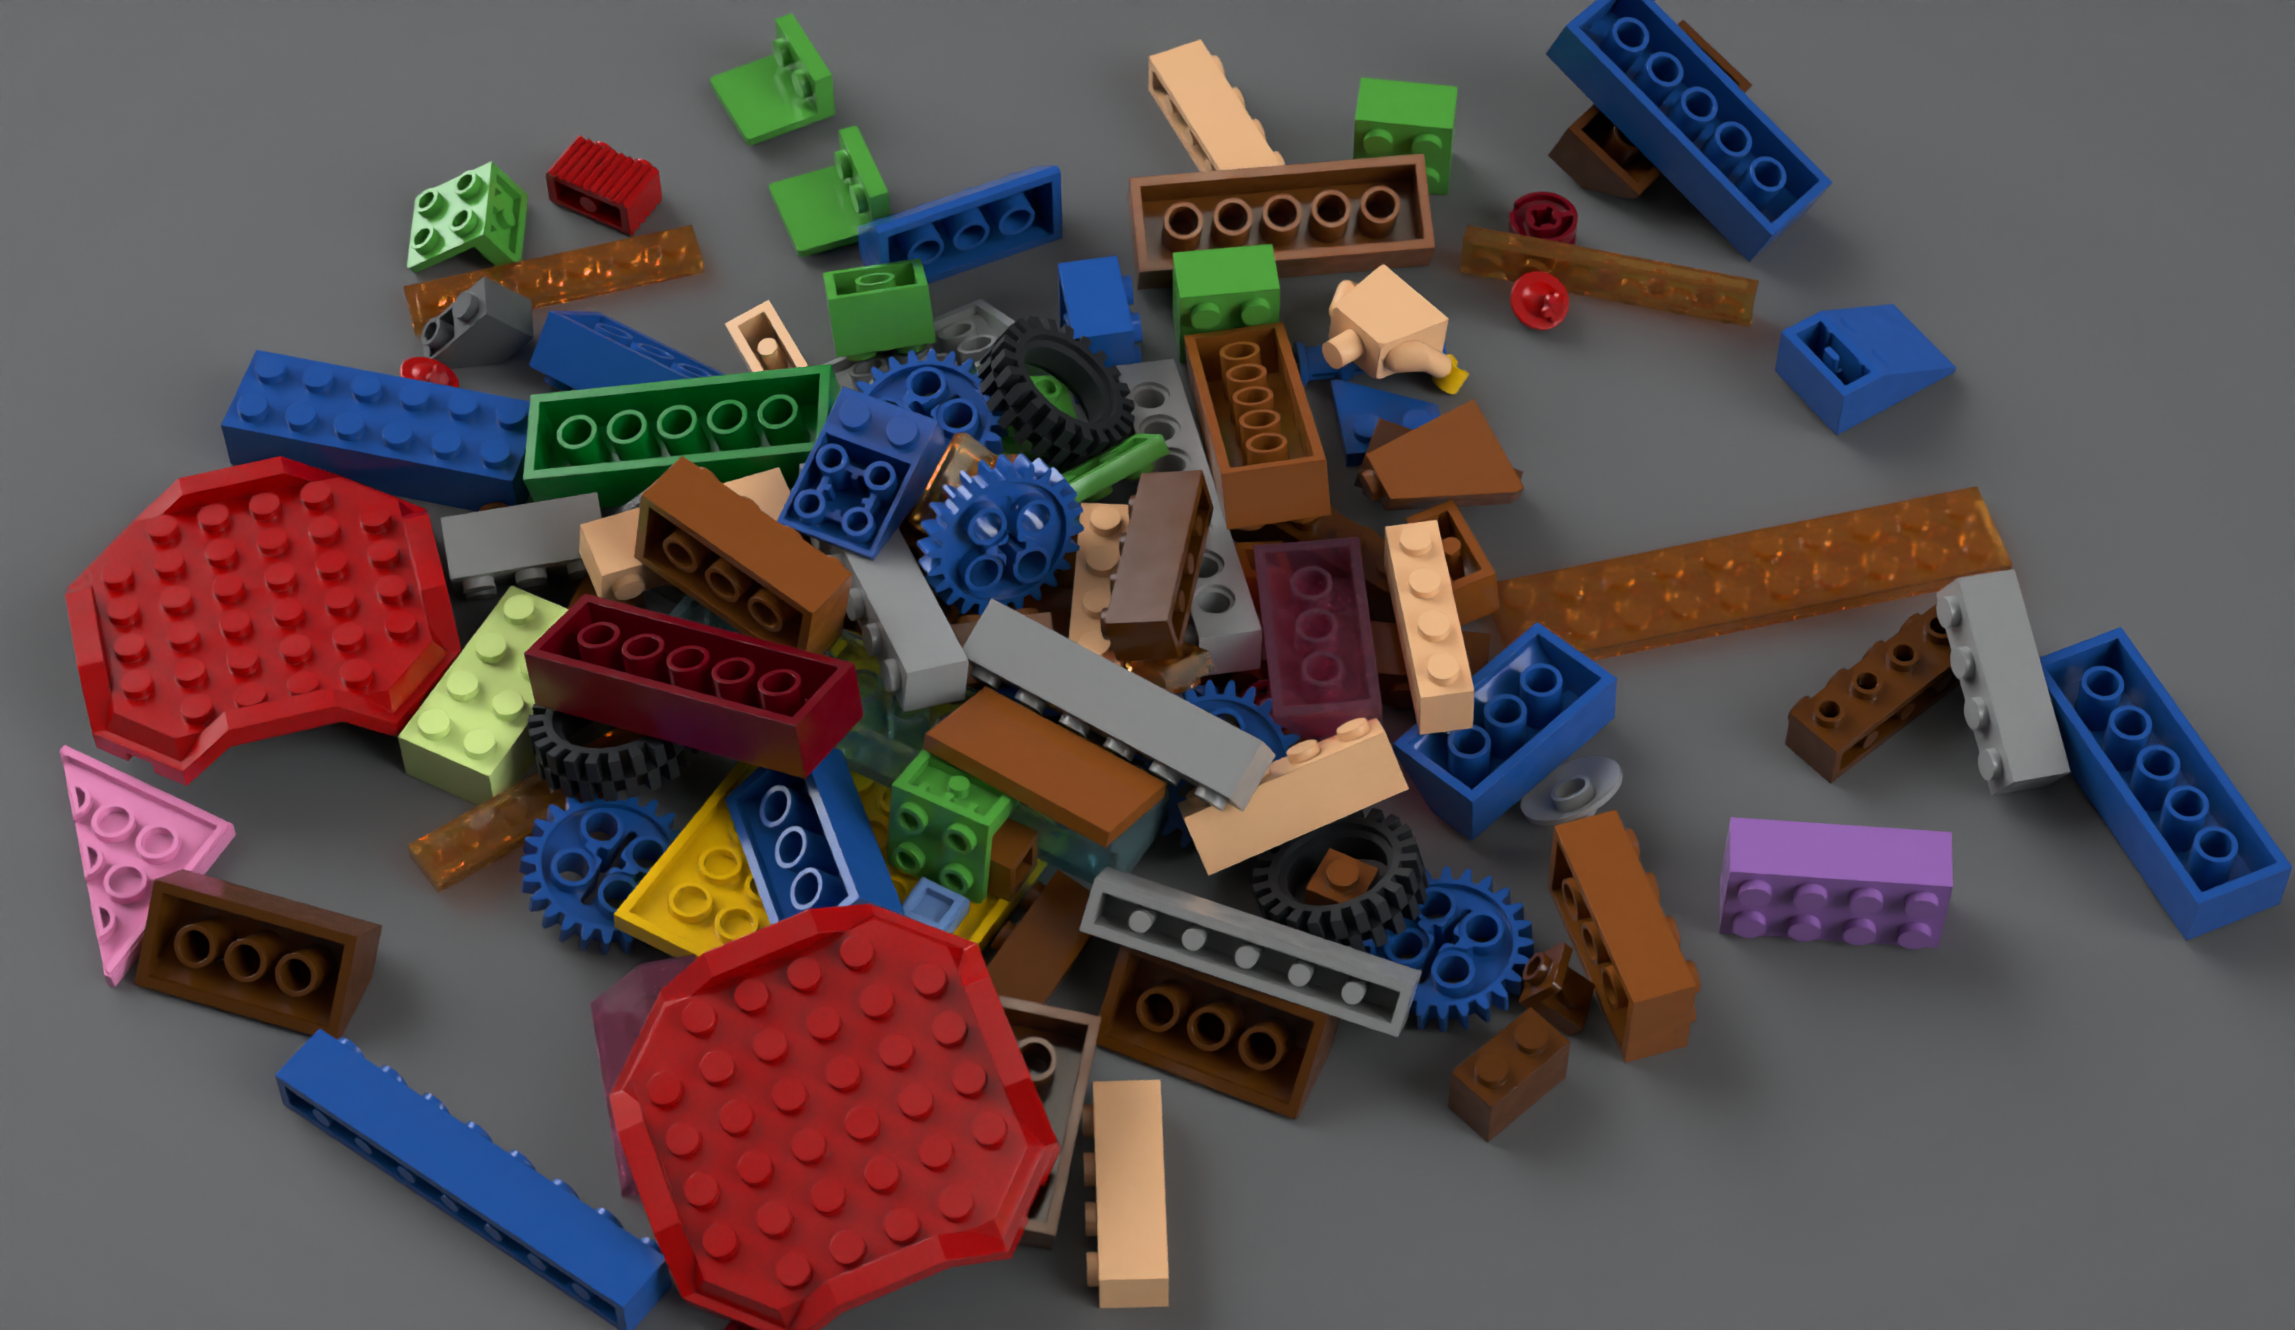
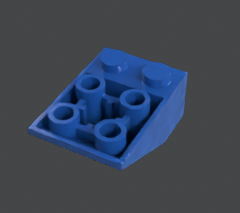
M1894 304L1824 310L1781 331L1775 372L1836 435L1949 376L1956 370V367Z
M843 386L777 522L783 526L792 527L800 534L874 560L926 491L945 452L947 445L938 420Z

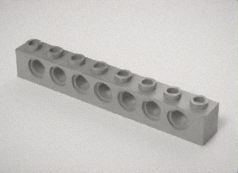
M1167 359L1117 365L1116 367L1121 375L1115 382L1127 383L1130 393L1126 398L1133 400L1135 409L1130 413L1135 416L1134 424L1130 427L1131 431L1122 441L1137 433L1162 434L1170 453L1153 462L1155 469L1150 473L1202 470L1214 507L1182 645L1183 656H1192L1198 677L1260 669L1262 628L1230 530L1226 528L1214 480L1175 360ZM1139 477V478H1136V479H1133V480H1130V482H1131V483H1136V482H1138V484H1139L1140 477Z

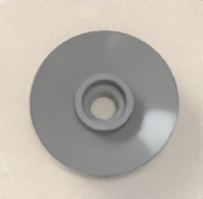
M1603 756L1583 757L1561 764L1522 797L1521 811L1529 822L1544 826L1563 824L1593 816L1597 809L1611 799L1619 789L1623 780L1621 768L1615 760Z

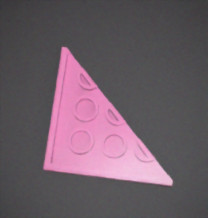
M64 745L60 749L103 962V971L107 984L115 988L140 957L154 879L181 869L205 875L235 837L236 832L232 823Z

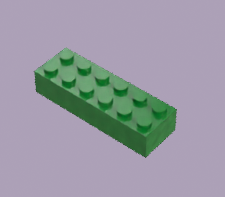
M831 364L533 394L530 396L523 481L534 502L597 492L600 508L640 504L641 494L681 456H684L698 467L710 470L721 483L779 467L788 488L792 489L799 477V464L806 462L841 389Z

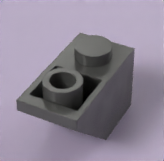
M484 276L468 291H463L455 302L440 315L427 322L422 329L421 335L423 357L435 359L450 369L503 364L534 338L531 300Z

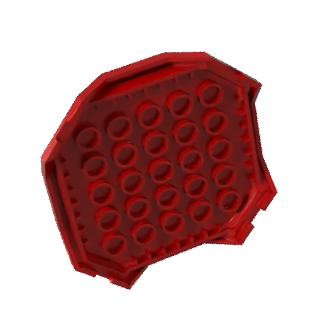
M282 456L178 478L80 574L65 592L77 669L96 748L126 761L136 756L152 763L155 773L185 786H188L228 748L339 722H346L398 737L420 708L423 699L438 684L462 652L427 509L341 475Z
M870 903L808 909L704 952L660 991L609 1095L619 1140L653 1234L682 1299L691 1307L724 1320L726 1318L755 1330H821L843 1312L948 1268L1012 1259L1029 1221L1027 1214L1040 1186H1045L1061 1150L978 944Z

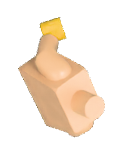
M1385 264L1374 270L1359 284L1350 280H1344L1338 285L1329 307L1331 323L1328 337L1330 340L1322 345L1323 356L1332 368L1340 369L1353 361L1371 378L1381 379L1395 373L1424 371L1432 376L1434 384L1444 392L1452 395L1458 392L1469 376V373L1457 367L1458 361L1453 355L1442 353L1448 317Z

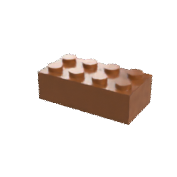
M681 456L641 494L634 558L744 635L821 655L842 635L853 573L848 571L837 558L825 555L806 542L795 529L790 526H783L764 513L752 499L738 495L721 483L710 470L698 467L684 456Z
M1612 810L1554 826L1547 889L1587 979L1595 984L1593 993L1623 1061L1628 1063L1687 1046L1690 1025L1696 1020L1694 1002L1696 993L1701 991V981L1696 965L1692 960L1685 961L1679 948L1681 942L1680 934L1674 918L1671 915L1665 916L1659 904L1660 891L1654 874L1651 871L1645 872L1639 860V843L1633 829H1625L1617 810Z

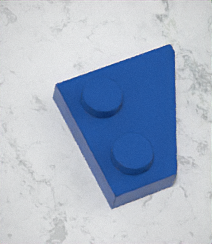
M1339 379L1331 380L1330 394L1346 467L1362 464L1379 418L1414 430L1440 416L1438 404Z

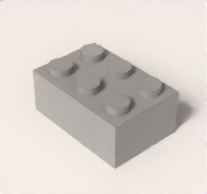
M597 492L441 517L450 580L455 595L465 594L466 600L469 601L488 599L497 596L496 588L509 587L511 585H517V588L531 592L549 587L548 580L569 577V583L579 584L585 574L589 575L579 553L580 524L601 519Z

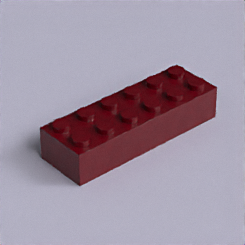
M584 594L524 653L534 701L537 706L804 779L810 775L864 716L855 663L589 594Z

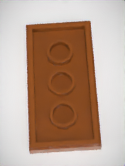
M987 686L925 733L923 749L1105 848L1164 798L1167 783Z

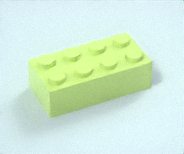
M512 585L399 734L398 740L407 775L497 814L535 761L528 731V717L533 715L532 707L535 701L524 653L569 609Z

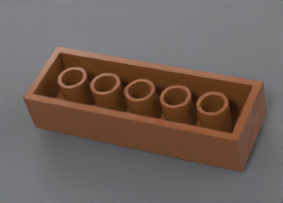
M1424 154L1129 178L1127 200L1137 290L1173 287V253L1272 244L1278 278L1371 271L1376 270L1383 264L1389 269L1429 266L1435 249Z
M1277 322L1185 335L1184 343L1189 389L1227 530L1238 528L1244 531H1253L1262 528L1265 524L1286 521L1308 523L1317 517L1331 515L1326 457L1284 323Z

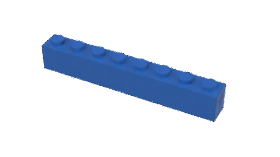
M319 1029L275 1074L283 1105L617 1329L634 1330L672 1287L668 1265L659 1245L655 1241L647 1237L636 1238L624 1230L621 1222L611 1212L604 1208L594 1210L580 1201L577 1193L567 1183L560 1179L550 1181L538 1173L529 1159L516 1150H510L509 1153L494 1144L488 1133L476 1123L468 1121L466 1124L462 1123L450 1115L446 1106L438 1098L429 1093H425L422 1096L408 1087L402 1076L393 1068L387 1065H382L379 1068L367 1060L362 1051L349 1039L341 1037L337 1040L322 1029Z

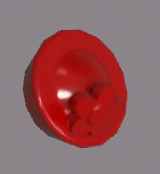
M1534 271L1526 273L1516 280L1511 289L1510 304L1513 313L1520 323L1531 329L1544 331L1555 328L1564 320L1569 311V297L1565 286L1558 278L1547 272Z
M412 357L405 360L399 368L400 377L459 388V379L454 371L435 359Z

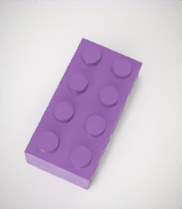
M1730 817L1720 875L1719 933L1737 934L1745 938L1758 936L1787 937L1801 942L1816 939L1845 941L1852 945L1874 943L1901 945L1908 949L1938 948L1953 889L1952 832Z

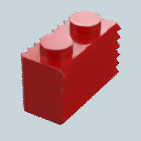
M582 135L576 137L545 174L550 201L629 235H634L636 229L640 228L641 223L645 222L646 217L650 216L651 211L655 210L656 205L660 204L662 200L659 170L642 158L633 160L631 156L626 157L622 152L617 153L602 141H595L593 143L589 138L585 140Z

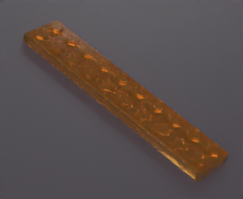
M1975 486L1497 581L1500 607L1496 608V612L1492 613L1505 649L1538 622L1589 659L1595 661L1937 592L1957 578L2011 570L2012 562L1979 489Z

